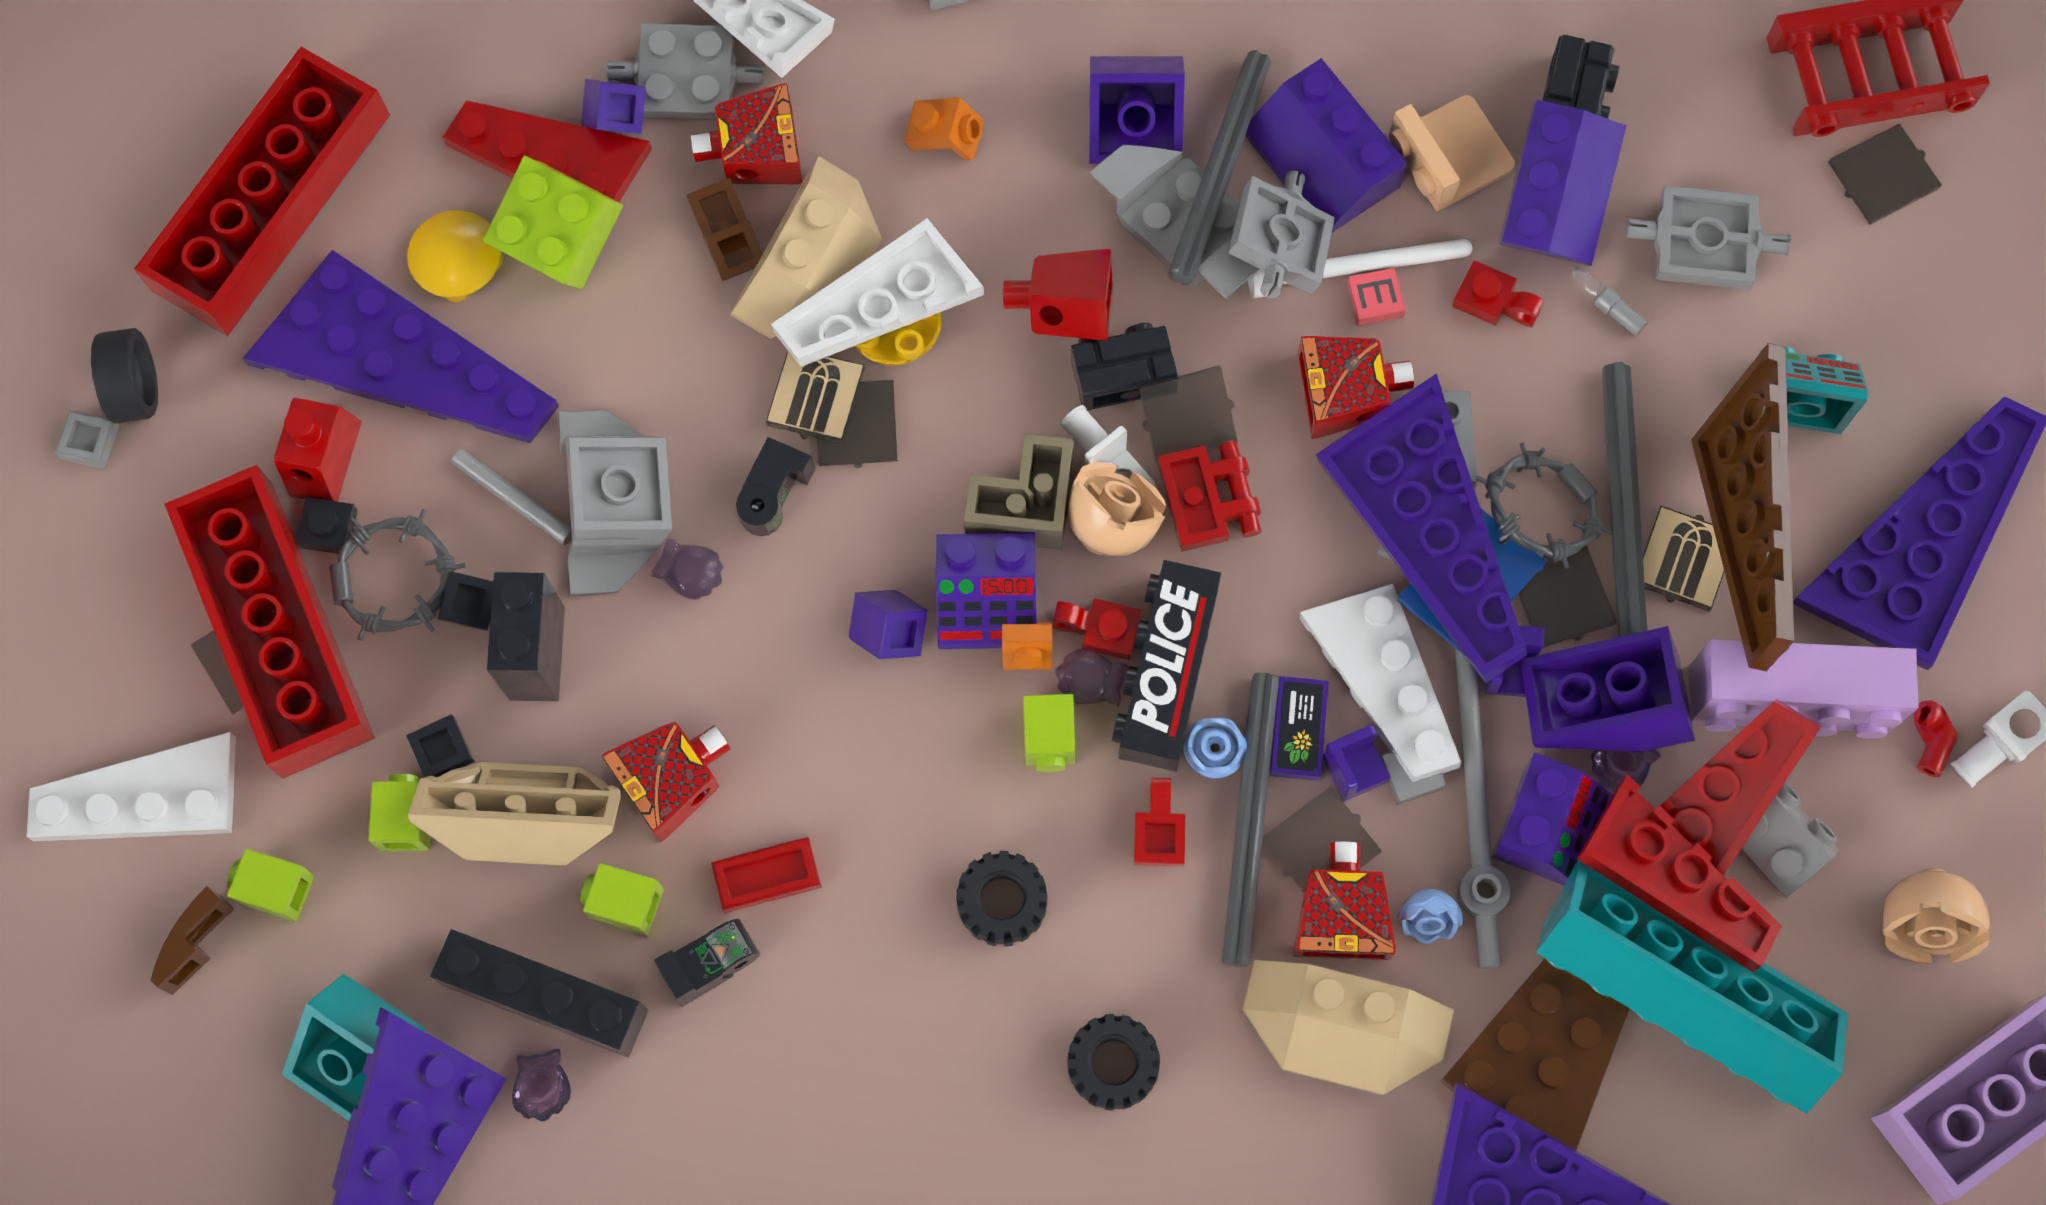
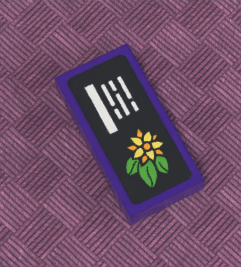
M1279 676L1270 776L1320 781L1329 681Z

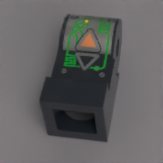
M767 437L736 502L737 513L748 532L757 536H766L779 528L783 519L782 506L795 480L808 485L816 469L811 455Z
M737 918L717 926L704 936L675 952L670 950L654 959L675 998L683 1007L732 978L733 974L754 962L760 956V952L741 920Z

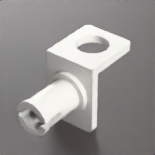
M1084 405L1076 407L1065 416L1061 422V427L1086 452L1085 465L1093 462L1116 464L1119 466L1115 473L1123 470L1130 473L1135 472L1155 487L1154 480L1126 450L1127 430L1123 426L1118 427L1108 435L1089 414Z
M2024 691L1982 725L1985 729L1983 731L1985 737L1959 759L1950 763V765L1973 788L1979 780L2006 759L2010 762L2014 761L2015 764L2022 762L2030 752L2046 740V708L2030 691ZM2026 709L2037 715L2040 727L2035 736L2023 739L2012 733L2009 721L2014 712Z

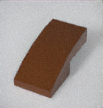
M725 179L687 194L688 203L722 281L755 269L763 254L751 224L746 218L731 179Z
M206 886L179 917L165 940L153 969L150 981L157 988L173 995L210 960L198 944L234 910L232 905L222 895Z

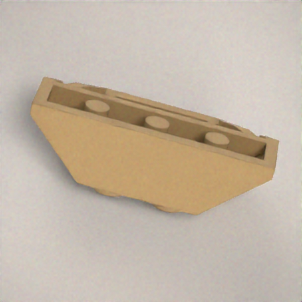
M820 156L816 157L730 313L731 316L770 339L776 338L777 336L771 326L773 322L874 255L882 237L860 183L856 178Z
M480 762L451 770L437 778L428 776L419 779L408 815L411 823L465 860L566 866L613 832L621 793L619 788L613 785L608 786L601 778L581 767Z
M1254 960L1242 1011L1253 1024L1282 1070L1384 1096L1444 1059L1454 1009L1407 988L1311 964Z

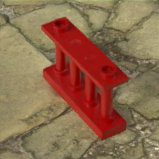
M1863 0L1777 15L1766 37L1770 53L1787 51L1789 54L1794 55L1808 107L1803 108L1792 128L1794 136L1812 134L1813 137H1824L1836 132L1840 128L1948 110L1950 113H1960L1974 107L1989 86L1988 75L1964 79L1948 28V23L1951 22L1964 0ZM1922 27L1924 30L1929 31L1944 83L1919 87L1902 33L1903 31ZM1877 35L1879 38L1884 39L1899 91L1873 95L1858 45V39ZM1831 43L1834 46H1839L1853 93V99L1828 103L1812 50L1814 46Z

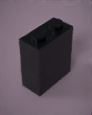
M494 572L487 671L510 701H559L565 606L545 573Z

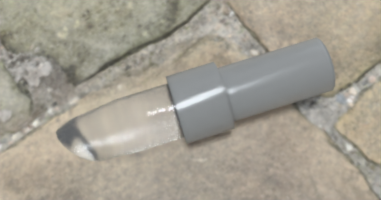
M1574 267L1573 284L1594 302V306L1606 316L1610 315L1635 337L1639 335L1648 324V321L1622 301V297L1612 288L1605 287L1595 277L1580 268Z

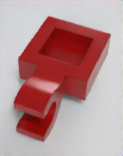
M1473 260L1454 298L1452 307L1495 326L1501 314L1522 325L1533 327L1544 299L1530 292L1513 291L1517 278Z
M1094 598L1090 612L1078 605L1057 601L1052 628L1085 635L1082 646L1084 650L1130 660L1142 609Z
M1151 778L1150 813L1135 812L1134 865L1184 867L1186 814L1171 813V778Z

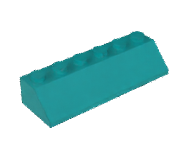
M1579 860L1577 861L1543 923L1536 953L1543 956L1552 966L1566 970L1590 984L1599 994L1612 997L1632 1009L1644 1021L1655 1023L1679 1037L1688 1047L1700 1050L1721 1062L1733 1074L1746 1077L1768 1090L1780 1102L1791 1104L1807 1114L1843 1074L1848 1013L1765 963L1754 973L1589 866Z

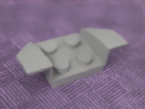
M1122 145L1090 172V175L1117 198L1116 213L1120 218L1122 226L1170 269L1204 171L1190 158H1183V152L1145 146ZM1226 191L1196 276L1193 278L1192 283L1187 286L1189 288L1198 287L1206 280L1227 299L1242 284L1257 273L1259 268L1228 253L1239 203Z
M607 410L559 411L560 454L567 453L572 543L567 552L569 595L618 593L663 545L665 539L672 531L666 438L644 436Z

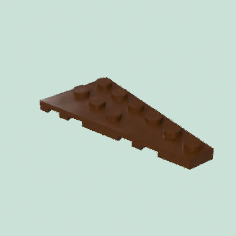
M1767 343L1691 439L1748 667L1766 672L1794 642L1785 347Z
M1544 958L1440 1082L1452 1092H1454L1455 1082L1577 1150L1630 1008L1612 997L1599 994L1590 984L1566 970L1552 966Z

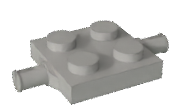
M641 23L640 49L635 57V62L608 60V68H606L608 81L634 80L636 85L646 87L643 118L716 120L715 106L718 103L732 99L737 83L764 85L766 71L764 64L739 65L734 55L735 37L722 25Z
M1290 171L1286 174L1283 188L1272 186L1254 176L1243 187L1228 253L1264 271L1265 274L1260 291L1263 296L1269 291L1267 298H1277L1280 296L1283 281L1311 295L1322 283L1335 217L1315 208L1302 197L1305 176L1302 173L1298 176L1299 171Z
M1665 185L1660 196V212L1657 220L1647 221L1628 218L1625 229V238L1653 240L1657 253L1655 280L1751 290L1755 283L1756 260L1760 252L1789 255L1791 249L1790 241L1792 240L1791 235L1763 233L1758 217L1760 195Z

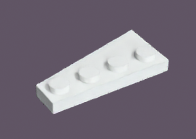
M693 0L781 78L832 33L835 21L831 16L803 0Z
M927 218L773 322L771 326L778 339L800 367L983 296L984 288Z
M1393 584L1301 611L1299 620L1307 632H1311L1322 648L1325 658L1333 669H1337L1350 688V694L1359 707L1364 708L1377 727V733L1390 752H1393L1412 782L1460 768V757L1401 603L1397 601L1398 596Z
M228 732L30 788L27 838L32 841L232 833L236 736Z

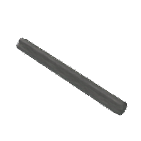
M1257 50L1248 52L1247 57L1244 59L1168 271L1169 278L1182 285L1191 284L1196 276L1271 64L1269 56L1261 54Z
M1614 362L1603 367L1602 379L1611 528L1613 530L1612 544L1618 637L1648 631L1631 367L1623 362Z
M1254 673L1251 681L1245 737L1247 751L1244 754L1222 953L1223 964L1235 967L1247 966L1251 954L1279 684L1278 676L1270 673Z

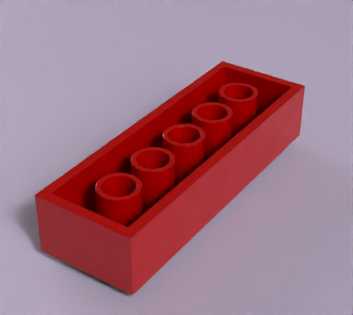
M300 46L135 266V272L151 292L228 337L389 118L390 113L378 90Z
M254 465L165 503L164 505L266 765L284 779L375 739L306 565L295 543V538L274 486L257 465Z

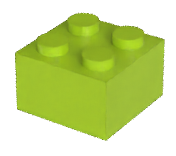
M524 156L483 242L562 284L583 289L624 205L542 162Z

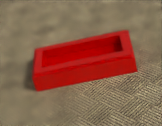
M809 837L711 862L724 914L822 888Z

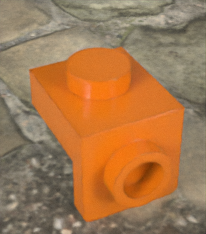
M960 97L915 100L903 142L913 151L952 149L963 160H973L978 143L982 137L984 121Z
M1050 622L1002 624L1003 670H1052V624Z

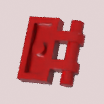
M1236 441L1220 444L1218 448L1222 460L1212 463L1209 462L1205 445L1158 456L1157 464L1181 552L1228 541L1229 531L1226 522L1239 521L1243 537H1253L1262 532L1258 520V515L1261 514L1257 497H1252L1246 477L1250 473L1246 457H1241ZM1228 481L1233 501L1220 502L1215 482Z

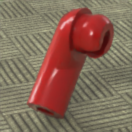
M1925 700L1918 704V709L1913 713L1915 726L1926 745L1918 762L1917 769L1928 776L1939 778L1956 744L1957 732L1944 708L1935 701Z

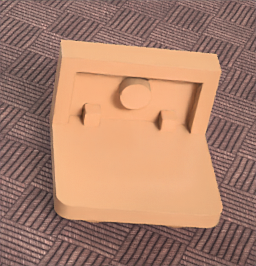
M1463 95L1422 117H1419L1412 104L1394 113L1389 141L1407 162V167L1413 175L1416 186L1424 196H1427L1436 212L1513 172L1515 166L1513 157L1472 96Z

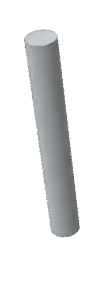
M460 449L455 453L451 464L562 545L565 546L572 540L571 526L464 449Z

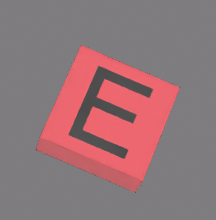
M1395 268L1348 276L1347 286L1357 326L1404 317L1406 310Z

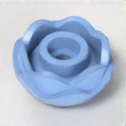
M1223 717L1198 720L1192 725L1184 741V754L1188 763L1198 774L1208 778H1223L1233 774L1241 766L1244 754L1247 751V741L1236 724L1230 719ZM1212 745H1218L1220 750L1218 752H1212L1210 747Z
M1423 889L1413 893L1404 901L1398 913V920L1401 922L1404 935L1413 936L1418 942L1423 944L1432 943L1439 938H1453L1458 926H1461L1463 923L1462 912L1456 901L1445 892L1437 889Z

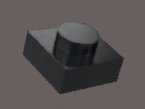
M306 497L295 543L302 549L339 554L344 542L349 538V532L354 528L350 519L354 518L356 520L357 508L351 503Z
M453 571L448 572L437 620L487 631L491 618L493 581Z
M452 714L406 735L424 778L428 776L437 778L451 770L465 767L475 762L459 724Z

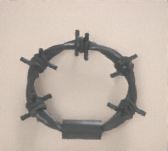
M1520 443L1522 455L1513 457L1505 465L1489 473L1487 480L1480 476L1476 478V481L1485 484V488L1488 490L1485 498L1488 499L1490 497L1492 515L1499 526L1497 530L1502 535L1497 541L1506 544L1511 539L1522 548L1548 556L1554 564L1557 561H1563L1564 568L1567 570L1569 569L1567 557L1578 553L1584 546L1599 538L1602 531L1611 535L1613 530L1604 527L1602 520L1599 518L1595 496L1598 491L1572 463L1567 465L1560 461L1549 460L1542 456L1545 448H1541L1539 452L1526 451L1525 444ZM1540 466H1547L1558 473L1557 476L1582 504H1586L1590 512L1589 518L1585 520L1584 525L1576 521L1573 523V526L1582 530L1583 535L1580 540L1566 544L1562 539L1558 542H1553L1551 534L1548 533L1546 537L1549 545H1540L1519 531L1520 526L1517 525L1516 521L1520 519V515H1515L1512 512L1507 517L1499 501V493L1504 490L1505 486L1514 489L1516 486L1506 480L1508 472L1513 469H1517L1519 473L1523 469H1534L1538 478H1541Z
M422 509L419 518L411 515L407 516V518L395 517L361 526L354 518L350 519L356 528L349 532V538L344 542L340 550L338 562L330 565L329 570L334 605L342 606L350 617L361 626L358 640L362 641L366 631L372 634L377 632H393L424 623L431 632L435 630L429 621L436 617L435 612L441 606L448 572L466 568L465 563L455 565L454 557L449 554L444 544L431 529L423 524L426 510ZM380 529L403 530L399 539L400 543L404 542L407 534L414 537L420 535L432 542L437 554L436 559L425 561V565L436 564V571L440 573L439 588L427 603L417 594L415 598L421 605L415 608V613L405 620H383L382 616L386 609L384 606H381L378 615L369 612L364 614L351 605L354 602L349 564L345 562L358 546L366 555L369 554V550L364 544L370 541V536Z

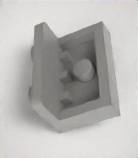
M1785 782L1747 839L1742 850L1788 898L1839 853V850L1834 845L1837 841L1834 833L1820 819L1815 818L1813 821L1809 819L1798 807L1801 803L1800 797Z

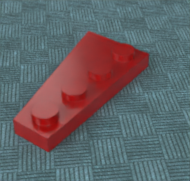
M468 100L465 101L442 137L447 147L512 179L523 157L527 156L558 170L617 202H620L652 150L648 140Z
M1775 699L1660 806L1675 820L1671 825L1693 846L1698 843L1712 856L1710 859L1711 864L1724 876L1822 726L1780 700Z
M1627 774L1618 784L1577 859L1754 973L1763 965L1782 925L1734 878L1727 880L1711 864L1710 859L1712 856L1698 843L1693 846L1671 825L1675 820L1660 805L1655 809L1637 791L1640 786Z

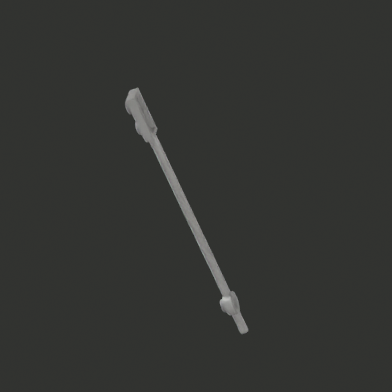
M1470 391L1443 392L1444 399L1473 487L1475 488L1478 481H1476L1477 469ZM1455 649L1472 869L1463 876L1458 885L1457 896L1463 910L1476 918L1479 968L1495 969L1500 967L1496 915L1509 902L1511 888L1507 877L1499 869L1492 867L1477 671L1468 659ZM1481 882L1489 883L1494 889V896L1491 898L1481 897L1477 892V884Z

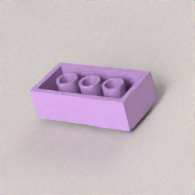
M1711 639L1689 665L1691 720L1694 724H1705V729L1709 731H1732L1736 729V726H1747L1775 699H1778L1822 726L1816 734L1818 737L1832 736L1837 733V730L1856 731V736L1863 739L1883 738L1918 709L1916 649L1792 643L1788 650L1766 672L1748 667L1742 641Z
M2046 994L2028 1002L1870 1118L1936 1205L1956 1201L2046 1134Z

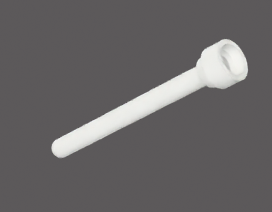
M1456 239L1326 259L1323 278L1464 258L1471 254L1473 247L1467 239ZM1261 269L1247 280L1252 298L1267 297L1269 293L1268 291L1263 296L1260 291L1265 274Z

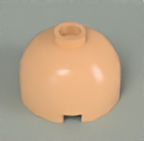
M1093 462L1081 468L1067 497V520L1078 540L1090 552L1098 555L1128 556L1147 546L1153 539L1165 518L1162 514L1166 509V503L1157 488L1144 477L1135 472L1132 473L1130 478L1117 474L1115 471L1119 465L1109 462Z
M1938 868L1922 870L1899 881L1891 889L1885 900L1882 919L1885 945L1891 952L1901 958L1919 963L1933 964L1930 954H1950V963L1960 962L1978 955L1989 944L1990 919L1986 903L1972 883L1956 874Z

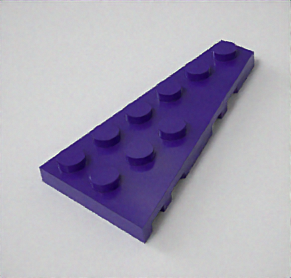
M334 250L327 255L243 357L249 366L263 370L265 367L284 372L292 378L303 381L309 379L333 386L335 390L401 408L407 406L425 411L429 416L444 420L446 418L472 424L476 429L527 443L533 441L559 408L557 401L553 397Z
M1436 373L1318 452L1316 456L1320 465L1486 683L1527 656V652Z
M2004 396L1793 600V604L1879 647L1916 649L1917 665L1929 670L1939 655L2046 426V416Z
M380 1007L375 1024L380 1028L373 1054H367L363 1073L367 1077L360 1103L353 1107L332 1188L336 1190L333 1205H433L507 1078Z
M1455 1082L1431 1205H1672Z

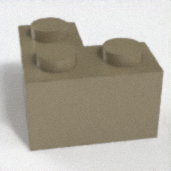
M1025 434L1019 480L970 475L964 515L965 534L1035 533V547L1062 550L1067 514L1066 502L1070 490L1073 465V439Z

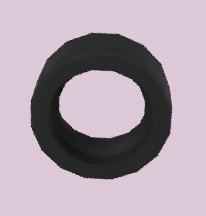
M136 328L102 332L94 336L91 346L92 378L101 409L107 419L113 423L149 419L154 416L158 405L157 375L149 345L142 332Z

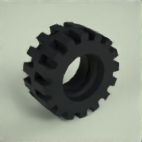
M1000 851L999 854H991V852L983 854V858L978 861L973 860L968 865L967 871L963 872L959 879L956 901L960 918L966 929L968 928L975 938L986 941L988 945L1004 944V947L1013 946V943L1017 941L1023 942L1027 940L1029 935L1034 931L1036 932L1041 926L1047 910L1048 896L1043 876H1041L1033 862L1029 863L1025 860V856L1018 853L1012 855L1009 854V851ZM1004 878L1012 880L1019 885L1023 892L1024 901L1021 909L1010 918L997 919L991 917L981 906L980 898L983 889L995 879Z
M1105 1014L1101 1018L1095 1017L1078 1030L1071 1042L1067 1060L1068 1073L1077 1093L1086 1099L1089 1104L1114 1111V1109L1124 1110L1130 1108L1146 1098L1157 1081L1160 1069V1054L1156 1040L1147 1031L1146 1026L1140 1021L1132 1020L1130 1016ZM1109 1041H1118L1127 1045L1134 1053L1136 1060L1133 1074L1126 1081L1118 1084L1106 1083L1099 1079L1094 1073L1091 1064L1095 1050L1101 1044Z

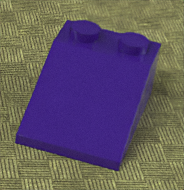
M1668 626L1520 660L1532 743L1535 748L1649 751L1695 741L1681 661Z

